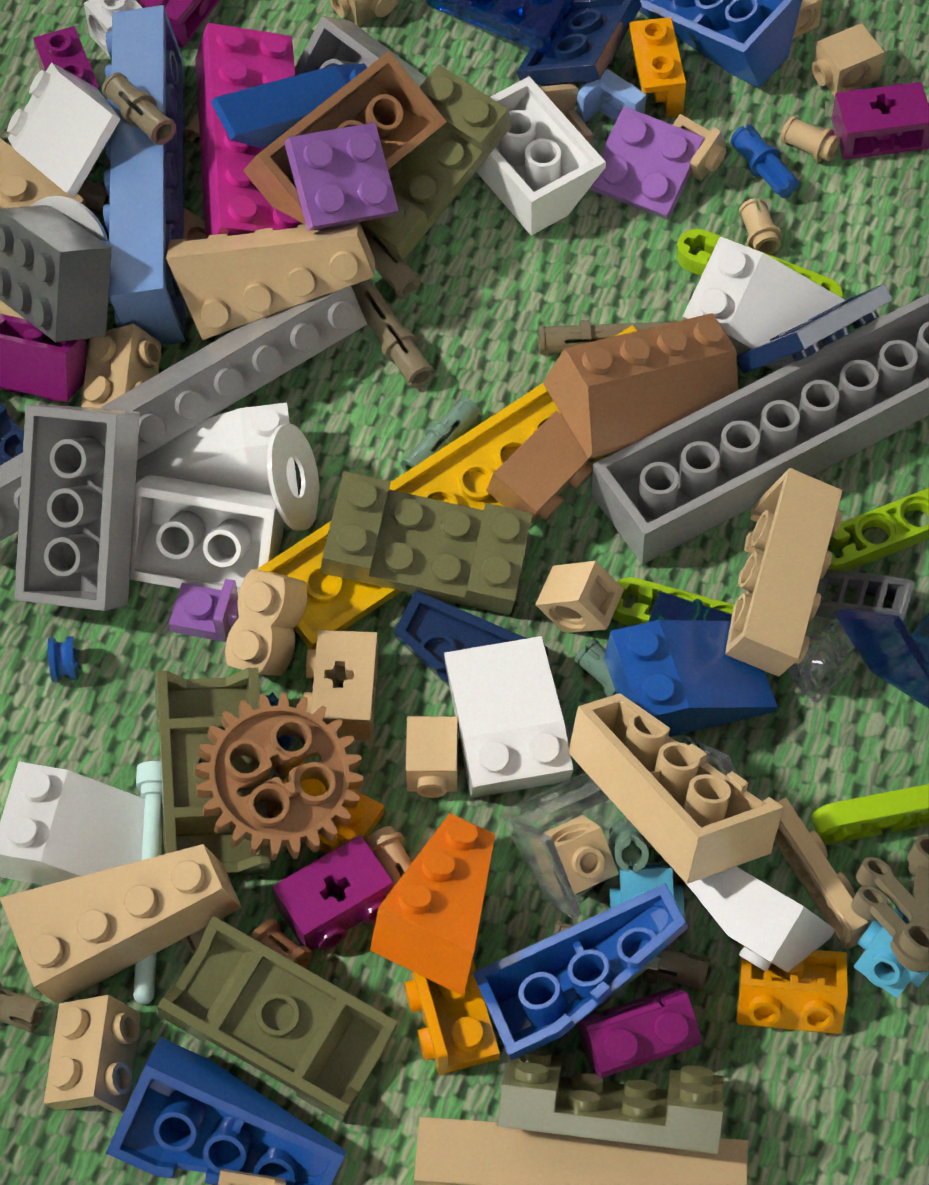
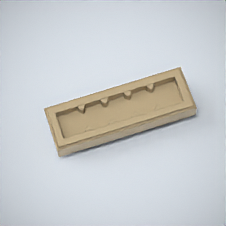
M785 797L777 801L784 808L774 842L825 921L836 929L834 935L843 949L846 948L848 950L858 945V940L867 929L868 921L859 917L851 908L855 894L849 880L843 873H835L827 860L828 854L822 839L815 831L809 832L788 799Z

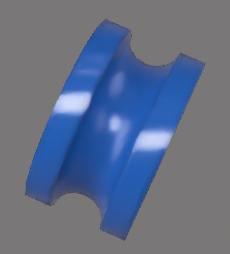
M68 636L66 641L62 643L57 642L55 638H48V663L52 682H59L62 676H69L70 680H78V656L74 636Z

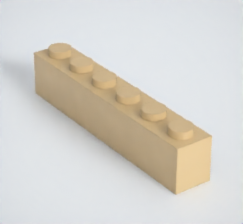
M419 1117L414 1185H747L748 1140L720 1138L719 1153L712 1154L498 1127V1122Z

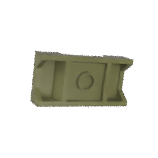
M437 64L419 88L447 122L388 170L399 211L394 216L360 222L361 227L376 236L402 262L513 126L509 110Z
M343 471L324 548L320 573L412 594L417 590L435 599L511 615L533 513L485 503L484 510L390 490L391 481Z
M258 667L246 668L225 678L185 679L169 671H157L155 697L160 747L164 854L204 844L224 865L228 876L268 874L271 866L268 846L261 845L259 851L253 857L250 856L251 841L245 838L237 846H230L234 832L231 828L218 834L214 832L215 824L220 816L219 814L203 816V806L211 798L196 797L195 792L197 785L207 780L194 776L196 764L207 762L198 756L200 744L214 745L207 737L209 727L214 726L225 730L221 722L222 713L227 711L236 718H239L238 708L242 700H245L253 710L258 709L260 698ZM238 756L230 761L234 769L240 773H250L257 769V764L248 756ZM257 786L247 790H239L237 794L240 797H245L251 794ZM267 800L259 801L254 805L255 811L260 816L268 818Z
M215 916L208 923L197 951L176 985L161 999L157 1006L159 1017L202 1042H205L207 1039L293 1089L296 1091L297 1097L342 1123L394 1035L398 1021Z
M544 1047L537 1048L512 1061L508 1056L501 1084L498 1127L712 1154L719 1153L723 1119L724 1076L714 1075V1072L709 1068L690 1065L682 1067L681 1071L670 1069L668 1090L657 1089V1085L653 1082L639 1079L628 1080L624 1085L603 1082V1078L591 1073H575L571 1078L561 1077L563 1056L552 1055V1051Z

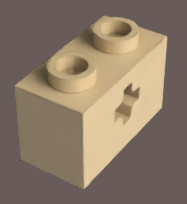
M318 630L316 649L307 650L306 677L314 678L313 691L304 692L303 697H307L308 701L307 712L313 714L321 706L327 707L323 722L328 725L338 719L343 721L341 729L337 734L338 738L353 736L354 741H373L379 661L377 632ZM343 683V688H337V684Z

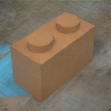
M556 410L493 473L486 491L504 507L533 513L531 525L539 517L548 521L564 503L565 499L561 495L571 485L579 489L591 477L593 472V465L591 463L594 458L588 459L564 417Z

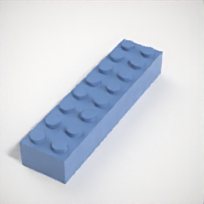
M164 5L112 12V31L106 32V45L108 54L112 58V65H106L105 67L106 78L113 73L120 72L139 91L148 92L156 100V107L175 122L176 131L172 139L167 143L156 145L138 126L129 125L123 119L121 110L111 100L106 99L120 118L119 123L105 145L110 168L104 169V184L106 192L110 196V204L103 206L104 222L109 232V241H104V243L112 247L108 306L113 305L117 328L134 323L158 340L161 345L186 342V302L166 260L169 241L182 239L184 231L185 136L183 130L185 128V63Z

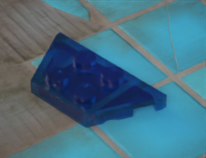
M426 0V4L436 10L544 54L550 51L552 47L551 35L553 31H560L564 23L563 16L569 12L574 0Z

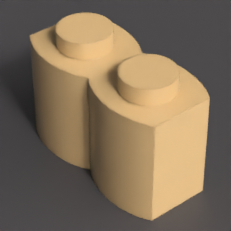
M251 569L241 584L238 595L239 618L233 624L226 641L225 658L227 666L241 670L258 667V673L261 675L282 676L291 663L295 649L293 628L300 621L307 603V586L305 581L256 569Z

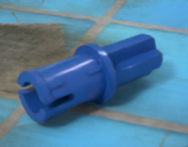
M747 124L746 128L741 126L733 133L730 143L746 159L749 164V170L754 176L758 177L761 175L781 198L790 197L792 192L798 189L799 181L780 160V151L766 143L753 125Z

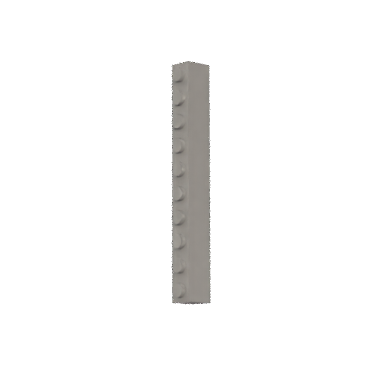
M349 286L242 325L100 408L140 412L137 460L364 327L367 323L353 289ZM23 453L0 465V541L16 533L19 528Z

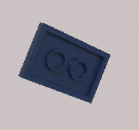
M559 0L518 68L517 75L519 80L521 81L530 76L540 86H552L557 83L577 81L586 84L600 80L626 35L629 23L634 21L642 6L640 0Z

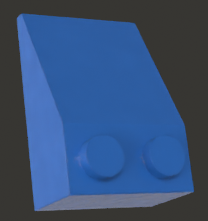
M655 620L610 632L604 659L616 694L621 693L670 728L669 737L773 713L778 708L764 670L725 655L731 621Z

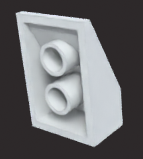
M51 62L46 72L41 70L34 78L29 90L32 97L25 109L19 108L12 116L7 128V132L10 133L8 140L14 150L63 191L75 198L119 123L120 118L96 87Z
M720 237L685 310L683 320L713 313L734 345L736 355H739L749 349L770 342L771 338L807 322L808 319L845 300L763 252ZM823 340L818 341L820 348L826 346ZM791 354L764 366L777 371L795 361Z
M542 636L445 652V664L455 717H458V733L470 797L476 798L570 781L574 769L571 755L568 753L569 744L565 723Z
M18 762L0 820V877L49 885L141 861L145 799L70 770Z

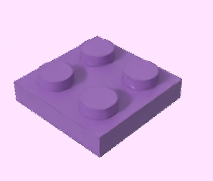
M623 106L600 154L606 161V168L589 189L669 220L692 173L690 161L704 142V137Z
M376 123L291 136L284 142L307 231L390 217L399 211Z

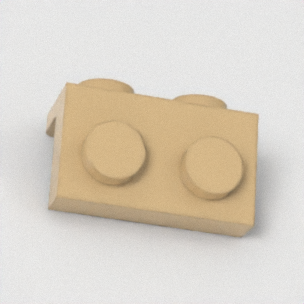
M134 323L107 330L106 337L90 338L81 407L100 408L159 374L161 343Z
M110 995L59 1003L43 1104L54 1110L100 1105L115 1114L124 1113L129 1102L133 1083L132 1075L137 1040L140 1034V1013Z

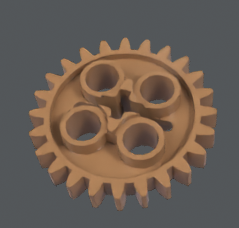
M286 693L281 694L277 706H271L266 695L260 694L258 709L255 710L245 700H242L238 708L239 718H236L227 711L222 713L221 722L225 730L214 726L209 727L207 737L214 745L200 744L198 756L207 762L196 764L194 776L207 781L197 785L195 793L196 797L211 798L203 806L202 814L204 817L219 814L220 817L214 828L216 834L228 828L234 831L230 846H237L244 838L251 841L250 856L254 857L261 845L269 847L271 860H276L280 847L287 846L292 858L297 859L301 843L303 842L315 853L320 846L319 834L330 841H334L338 831L333 822L347 826L351 815L344 807L356 808L360 796L349 789L361 787L363 776L349 771L359 767L362 758L361 755L346 754L353 746L355 739L353 736L338 738L337 734L343 723L341 719L335 720L328 725L323 722L327 707L321 706L313 714L307 712V697H303L296 708L289 707ZM283 735H293L299 738L303 748L294 752L286 751L280 747L277 739ZM317 755L320 758L319 762H310L300 766L306 758ZM238 756H248L257 764V769L250 773H240L234 769L230 761ZM271 769H275L279 775L289 772L287 782L282 783L279 777L268 780ZM310 778L317 779L323 783L327 792L317 797L310 796L303 791L300 783ZM257 786L251 794L245 797H240L237 794L239 790H247ZM269 800L277 804L281 814L271 819L264 818L255 811L254 805L259 801Z

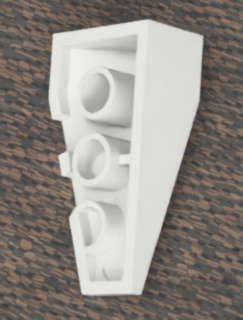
M287 403L239 408L208 418L137 460L136 483L148 474L272 495L267 469L268 446L274 430L280 425L290 424ZM290 457L287 463V480L291 492L298 498L294 459Z
M737 866L687 884L725 933L744 946L739 956L765 972L772 963L788 973L813 951L827 942L836 930L801 904Z

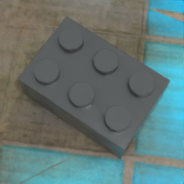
M38 205L0 208V300L55 342L106 337L112 247L51 206Z

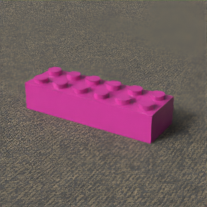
M207 23L195 57L206 239L209 235L224 233L232 236L255 233V230L273 228V230L298 228V225L303 223L272 207L243 172L244 168L263 149L231 141L211 104V101L217 96L295 76L292 36Z

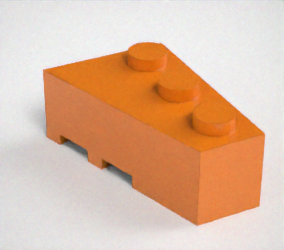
M449 813L378 907L370 951L464 996L476 945L495 834Z

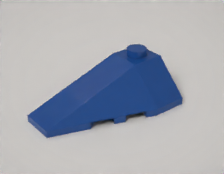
M640 0L642 6L639 12L649 19L671 17L677 38L733 76L760 88L788 58L802 0Z
M365 63L333 65L217 96L211 101V104L231 141L265 149L364 71L367 66Z
M666 883L473 972V976L511 1061L561 1038L688 929L687 923Z
M160 1037L141 1073L106 1154L159 1177L174 1178L176 1169L206 1173L205 1183L218 1185L221 1169L286 1179V1185H331L345 1157L346 1150L210 1059Z

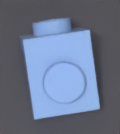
M606 68L600 80L580 86L577 96L576 113L584 123L598 111H601L616 122L623 106L644 114L646 94L640 91L634 84L628 83Z

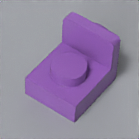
M225 579L222 590L182 583L169 621L170 632L226 642L231 627L239 618L236 581Z

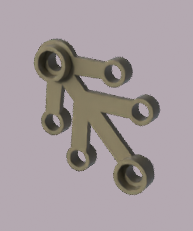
M920 836L916 839L907 856L909 862L908 870L915 877L913 895L892 875V870L888 864L875 857H866L856 873V879L862 886L858 889L851 903V908L859 917L869 921L878 920L893 937L890 942L891 949L903 967L914 972H929V836ZM887 897L909 920L908 924H906L887 904Z

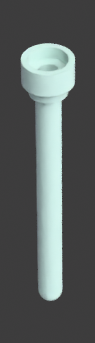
M147 761L137 766L136 788L141 791L140 797L145 799L142 860L163 854L164 822L160 761ZM157 953L135 964L133 996L135 1001L141 1005L149 1004L154 998Z

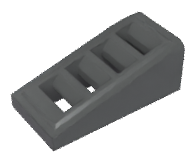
M828 569L818 583L816 592L821 594V602L815 615L900 637L915 581L893 576ZM828 584L837 586L833 602L823 601ZM847 589L856 591L853 604L843 603ZM866 594L875 596L872 606L863 605ZM884 599L894 601L892 609L882 608Z

